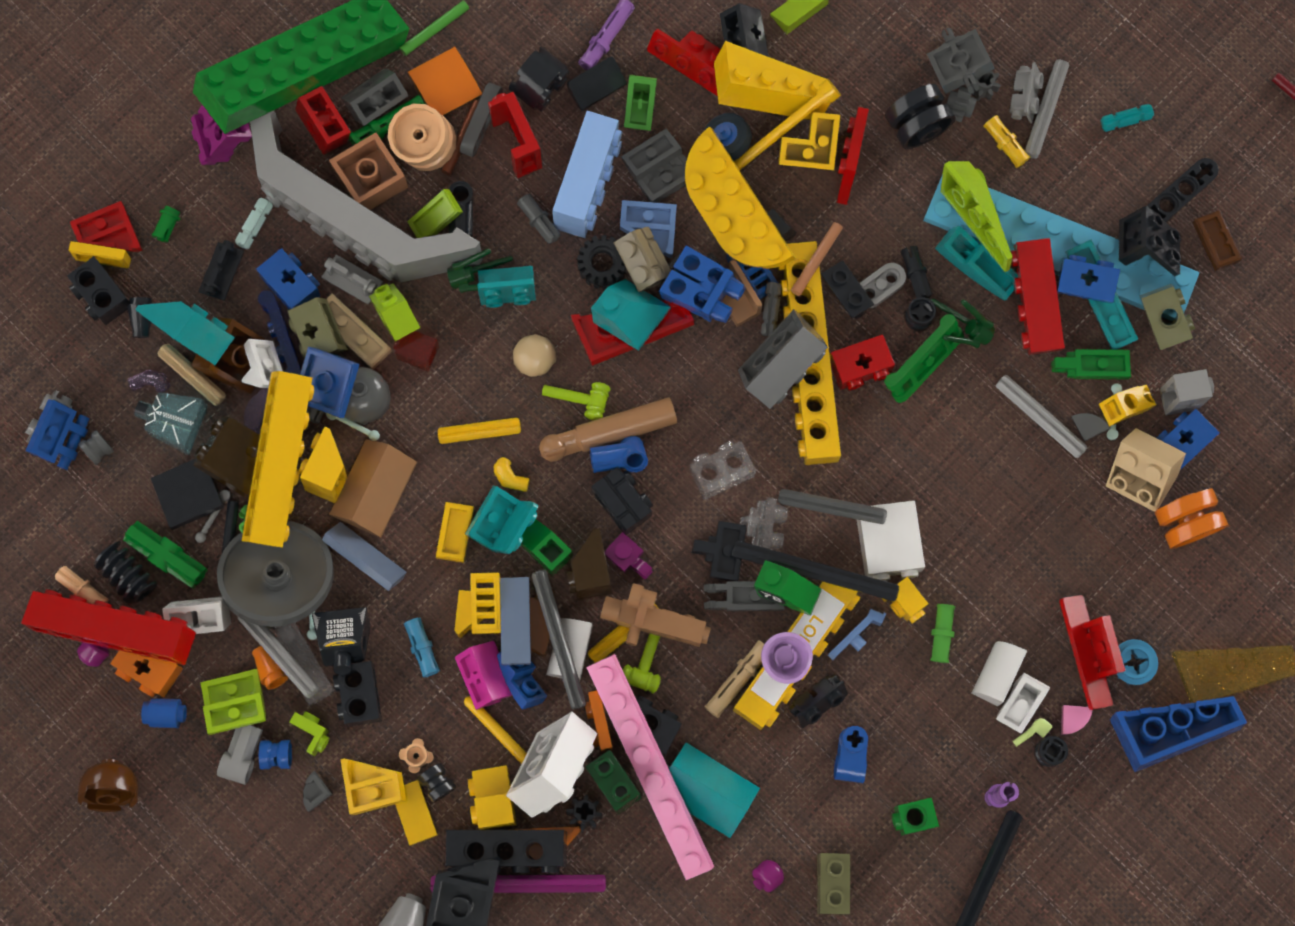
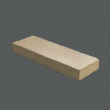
M332 293L327 298V301L345 345L371 369L376 368L392 352V349Z

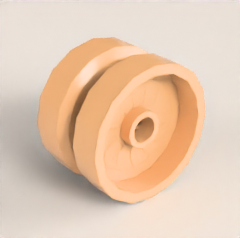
M411 104L403 107L394 115L389 124L388 141L390 148L398 158L419 171H432L441 168L451 159L456 149L457 137L454 127L447 118L426 104Z

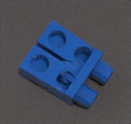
M685 246L673 266L674 270L670 271L659 290L661 298L670 303L678 304L709 322L713 318L726 323L733 310L732 307L722 303L726 295L739 301L745 291V285L734 277L733 271L725 269L713 260Z

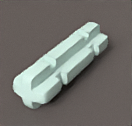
M264 198L257 200L254 206L256 208L255 211H251L241 228L243 232H239L235 239V243L241 248H250L254 241L252 237L257 236L266 220L265 214L269 215L273 208V204Z

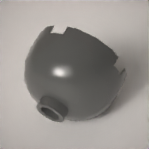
M358 368L345 418L364 425L383 417L389 409L391 395L389 386L382 375L373 369Z

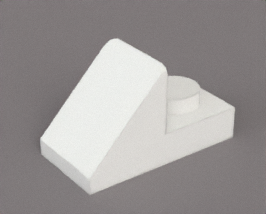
M248 339L243 346L251 368L242 378V382L259 388H269L271 372L283 371L274 343L268 340Z
M1023 673L1015 681L1011 694L997 714L996 720L1022 734L1050 687Z

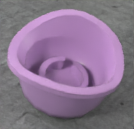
M791 632L773 635L766 641L761 652L762 665L767 674L774 680L785 684L801 680L807 674L813 660L812 649L808 641L802 636Z

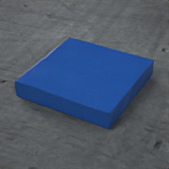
M308 347L300 374L312 377L311 385H314V394L312 400L308 401V406L335 417L344 418L360 364L315 347Z

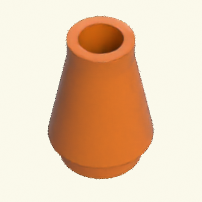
M262 646L252 651L262 685L271 690L287 681V675Z

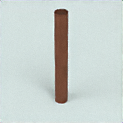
M473 100L457 135L456 149L451 159L442 167L441 172L445 175L451 176L461 155V142L477 108L478 100Z

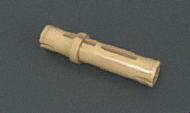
M758 640L746 657L737 662V668L704 706L716 718L720 717L751 677L755 678L758 674L757 670L762 664L761 652L764 646L763 642Z

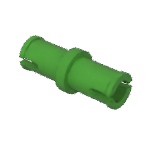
M937 604L935 629H932L931 632L934 640L930 661L949 663L951 638H954L955 634L952 631L955 609L953 605Z

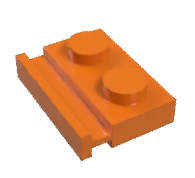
M597 690L588 692L589 701L586 702L585 706L588 719H594L596 728L594 731L598 733L593 742L594 748L600 747L601 753L609 750L612 751L601 697Z

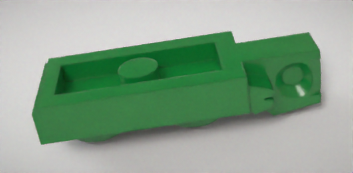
M1075 349L1073 352H1067L1066 357H1055L1051 361L1052 372H1067V378L1129 380L1131 378L1130 350Z

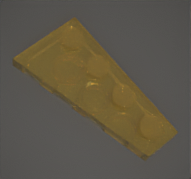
M1292 645L1172 652L1190 703L1224 698L1295 676V652Z

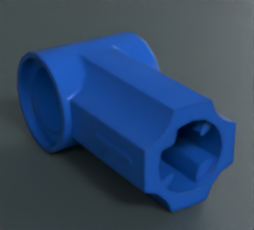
M636 436L626 437L620 444L590 448L593 473L610 471L618 467L620 469L625 468L629 472H640L648 464L643 441Z

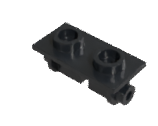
M224 240L223 243L218 242L198 292L225 301L244 250L235 248L234 243Z
M843 260L820 274L852 319L854 317L856 319L862 317L865 314L864 311L874 306L873 301Z
M835 674L832 676L827 675L812 687L813 691L817 694L816 697L813 698L806 691L791 702L792 706L788 709L794 717L798 718L802 728L808 724L816 723L824 712L831 707L840 705L848 695L844 682H840Z

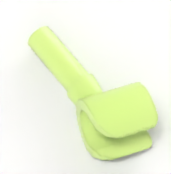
M1039 718L1034 721L1026 732L1012 742L1017 747L1033 736L1035 732L1043 738L1051 730L1052 725L1045 719Z

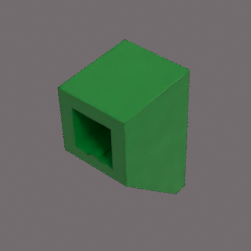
M535 519L531 526L526 527L522 534L523 541L521 546L552 577L573 557L572 550L554 532L537 519Z

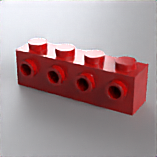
M1050 238L1016 242L1014 250H1010L1012 254L1011 265L1012 267L1017 266L1018 277L1014 278V289L1016 294H1020L1022 304L1017 305L1019 322L1024 321L1025 332L1021 333L1023 349H1028V355L1062 351L1065 349Z

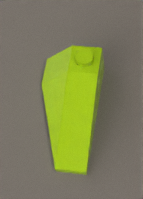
M948 161L944 164L940 192L1004 272L1010 270L1012 254L988 190L984 174L980 169H975L969 161Z

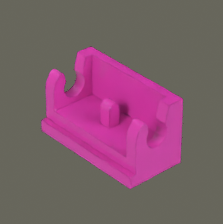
M494 641L472 646L455 656L476 710L499 703L501 699L512 696L499 666L497 658L499 651Z

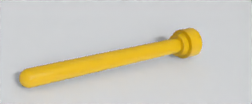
M827 78L819 85V89L816 91L817 94L753 145L741 157L736 159L734 163L738 169L744 168L823 103L827 104L828 102L833 103L838 99L841 94L833 83Z
M466 697L464 699L465 706L522 764L527 753L484 708L476 710L471 697Z

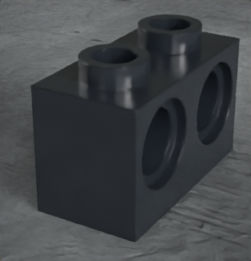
M94 256L67 275L73 283L69 286V289L78 300L81 298L86 300L89 305L85 309L94 321L100 318L106 326L127 310L129 300ZM95 278V282L91 286L84 287L87 279ZM104 299H111L109 306L100 308V304Z
M372 661L351 664V672L347 675H333L335 692H340L341 703H337L340 721L344 720V724L348 727L382 721L375 666ZM354 673L361 674L362 681L360 685L349 687L347 683L349 676ZM359 701L365 702V712L360 716H354L351 712L352 706Z

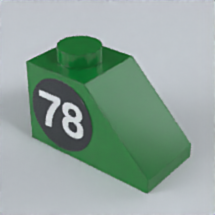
M765 560L754 584L758 596L811 616L822 592L821 588L793 570Z

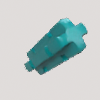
M1151 104L1141 105L1138 109L1134 107L1116 112V115L1109 114L1103 116L1100 122L1103 131L1108 132L1115 130V127L1122 128L1139 123V120L1142 122L1150 120L1154 116V111Z

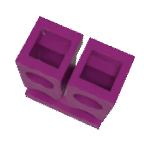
M203 105L199 108L198 114H194L191 117L194 128L191 132L193 139L198 142L200 149L198 156L202 165L228 162L234 154L235 147L240 142H248L252 137L248 123L224 134Z

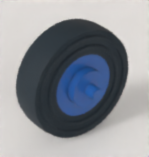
M724 113L718 115L704 129L705 131L708 127H711L715 131L733 160L741 157L750 146L752 139L750 127L737 114Z

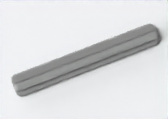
M1061 59L1056 60L1025 149V152L1033 159H1037L1040 154L1069 68V63Z
M1008 375L1003 376L997 382L996 387L1075 458L1080 457L1086 451L1087 445Z
M238 617L243 626L304 696L310 698L318 692L319 687L266 626L255 625Z

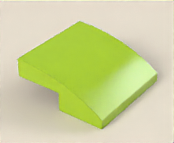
M257 669L200 682L205 705L203 706L208 735L266 721L262 684Z

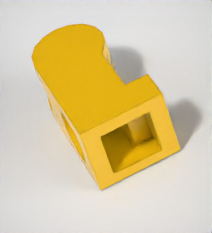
M1147 385L1118 392L1099 403L1109 427L1122 420L1146 412L1157 405Z

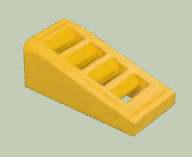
M471 573L472 634L501 633L500 574ZM477 583H494V588H478ZM478 595H494V600H478ZM478 607H494V612H478ZM495 618V624H478V619Z

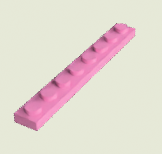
M611 655L589 665L586 668L685 879L688 880L712 870L714 864L616 655Z

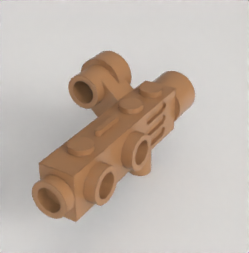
M632 584L628 600H619L608 596L605 598L600 618L628 627L626 644L637 646L640 631L700 647L701 643L707 644L711 628L706 626V621L695 619L696 617L692 615H680L674 611L658 609L654 605L657 592L646 590L642 585Z

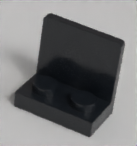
M1147 206L1119 220V261L1123 265L1127 266L1149 255L1174 277L1180 274L1181 236L1177 229L1169 226L1158 213H1154Z

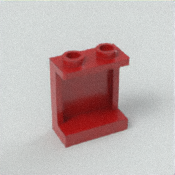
M514 92L496 95L488 102L491 123L493 127L505 122L510 124L520 145L510 150L513 170L518 179L542 168L541 150Z

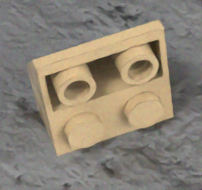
M1135 428L1120 443L1106 487L1155 512L1175 482L1186 453Z

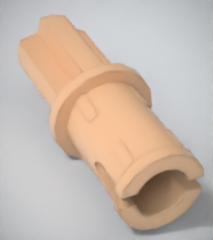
M67 566L61 567L55 574V579L71 591L73 595L86 599V603L94 604L95 600L108 603L109 599L94 589L88 579L84 581Z

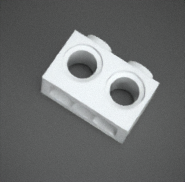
M222 596L170 602L162 609L164 620L170 621L171 617L183 619L188 622L187 626L194 630L196 634L224 631L231 625L230 611Z

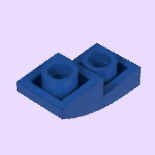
M499 652L497 658L502 675L520 708L523 710L542 704L547 695L531 675L536 668L532 661L531 665H502L501 652Z

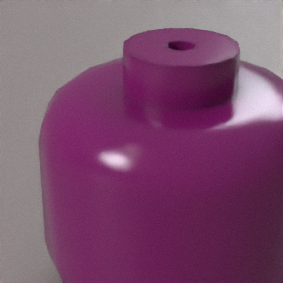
M82 642L77 649L79 659L90 667L99 666L109 656L107 648Z
M764 860L752 871V875L755 878L753 881L755 887L759 890L764 889L768 893L774 891L784 881V873L781 867L771 860Z

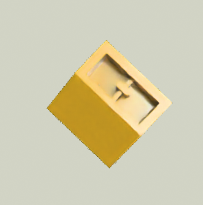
M324 427L321 434L317 433L311 444L312 454L309 459L305 458L301 463L299 474H301L300 479L305 491L336 503L347 480V474L331 430Z

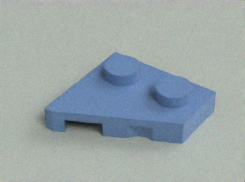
M622 200L620 230L628 234L634 230L649 226L654 236L653 239L656 240L662 254L668 258H673L677 204Z

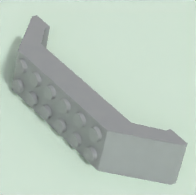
M271 111L250 122L257 177L262 185V191L266 194V200L275 207L279 208L282 205L288 209V214L299 222L305 220L311 224L310 228L322 237L325 234L334 239L332 242L341 250H351L356 254L355 257L361 263L367 266L371 263L379 268L378 272L386 279L391 281L394 278L401 283L446 273L447 268L452 267L453 263L461 262L481 252L480 242L457 227L453 233L414 239L282 154L279 140L282 128L275 111ZM481 258V259H479V260H477V261H475V262H473V263H471V264H469V265H470L471 267L480 265V263L482 262L483 258Z

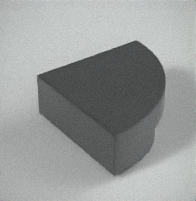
M1081 413L1071 416L1084 442L1110 429L1108 424L1096 415Z
M316 771L309 775L303 790V803L309 813L333 795Z

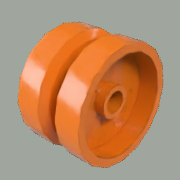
M1213 488L1180 497L1154 512L1160 526L1168 527L1179 524L1168 530L1164 535L1170 549L1193 543L1229 526L1224 513L1221 511H1214L1204 515L1205 512L1213 509L1218 504Z

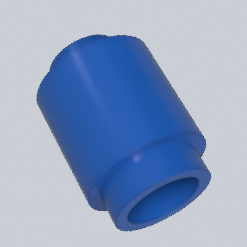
M152 698L150 701L143 702L141 712L143 724H149L153 728H179L181 722L184 723L186 721L187 708L186 705H182L181 699Z

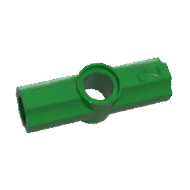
M138 520L125 533L123 541L145 555L147 560L167 574L169 572L192 589L204 579L208 570L204 565L185 554L184 550L165 536H159Z

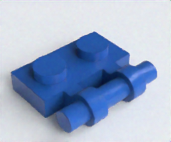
M48 399L25 451L50 463H55L59 454L61 457L57 467L68 470L71 461H75L78 455L76 452L78 443L81 441V438H85L88 432L86 427L90 418L79 415L76 423H74L73 419L77 411L55 400ZM69 431L71 435L67 441L66 446H63V442Z

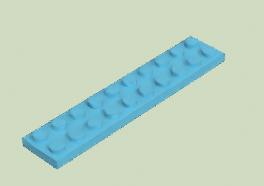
M941 177L923 221L947 231L953 227L961 226L973 239L981 244L980 240L940 192ZM988 188L1010 250H1014L1016 242L1050 238L1054 272L1059 276L1062 260L1068 259L1065 251L1092 239L1100 259L1114 263V268L1120 269L1116 288L1120 301L1145 310L1139 295L1172 284L1175 290L1181 289L1186 303L1181 305L1183 313L1185 312L1200 272L1180 265V274L1174 277L1149 255L1125 266L1119 261L1118 239ZM1166 309L1161 317L1173 321L1176 318V311L1174 309Z

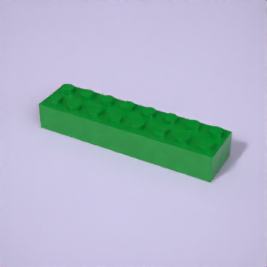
M351 0L196 73L193 93L224 134L298 99L320 86H325L399 50V47L405 44L410 28L388 0Z

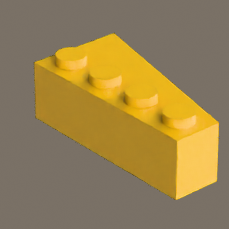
M727 41L724 42L714 61L719 104L785 116L792 115L817 94L816 91L819 89V85L826 80V78ZM831 102L823 103L813 112L825 113ZM811 113L804 119L810 120Z

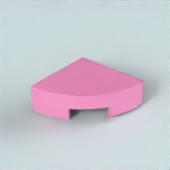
M1063 705L1061 735L1072 734L1082 729L1088 723L1092 710H1089L1088 707Z

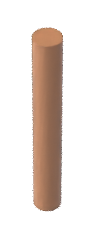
M833 222L793 285L791 292L795 295L800 296L842 231L843 227L839 223Z

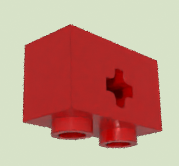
M323 86L298 98L295 110L323 155L347 143L351 131Z
M883 334L836 350L830 354L831 368L840 390L848 388L849 391L858 389L864 385L865 381L873 378L874 381L883 380L892 372L895 366ZM861 361L862 364L868 363L867 368L864 369L862 365L857 366L858 362Z

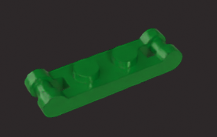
M947 314L943 316L940 320V326L896 373L886 376L885 385L891 391V395L896 402H905L960 344L943 339L944 335L964 338V333L958 327V321L954 315Z

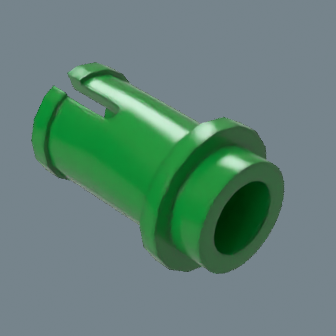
M165 206L163 210L159 211L161 216L151 236L153 238L157 237V240L168 243L176 222H180L181 218L179 217L180 212L178 210Z

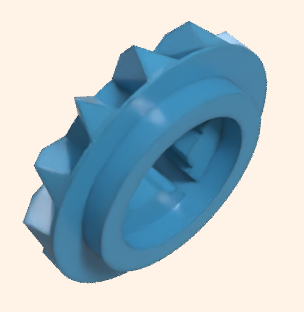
M1137 639L1127 640L1119 645L1123 664L1131 660V654L1134 655L1135 659H1145V662L1137 666L1138 671L1133 666H1124L1125 672L1118 673V679L1123 680L1128 685H1142L1150 681L1158 669V657L1154 649L1148 643Z

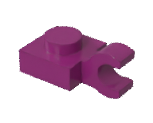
M623 532L604 551L605 556L624 573L631 567L640 577L646 580L653 572L652 567L639 558L644 551Z

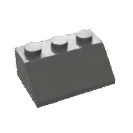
M793 309L738 369L745 389L771 409L775 403L779 404L784 400L788 389L805 377L806 370L813 363H817L823 358L828 347L823 338Z

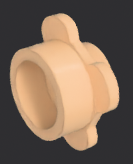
M419 738L414 739L411 745L406 749H401L399 752V758L405 760L411 773H418L423 765L431 763L434 759L433 753L426 750L424 741ZM415 753L419 754L417 759L414 758Z

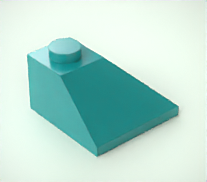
M626 279L607 287L591 307L593 323L638 351L671 309L669 305L646 291L638 292L636 286Z

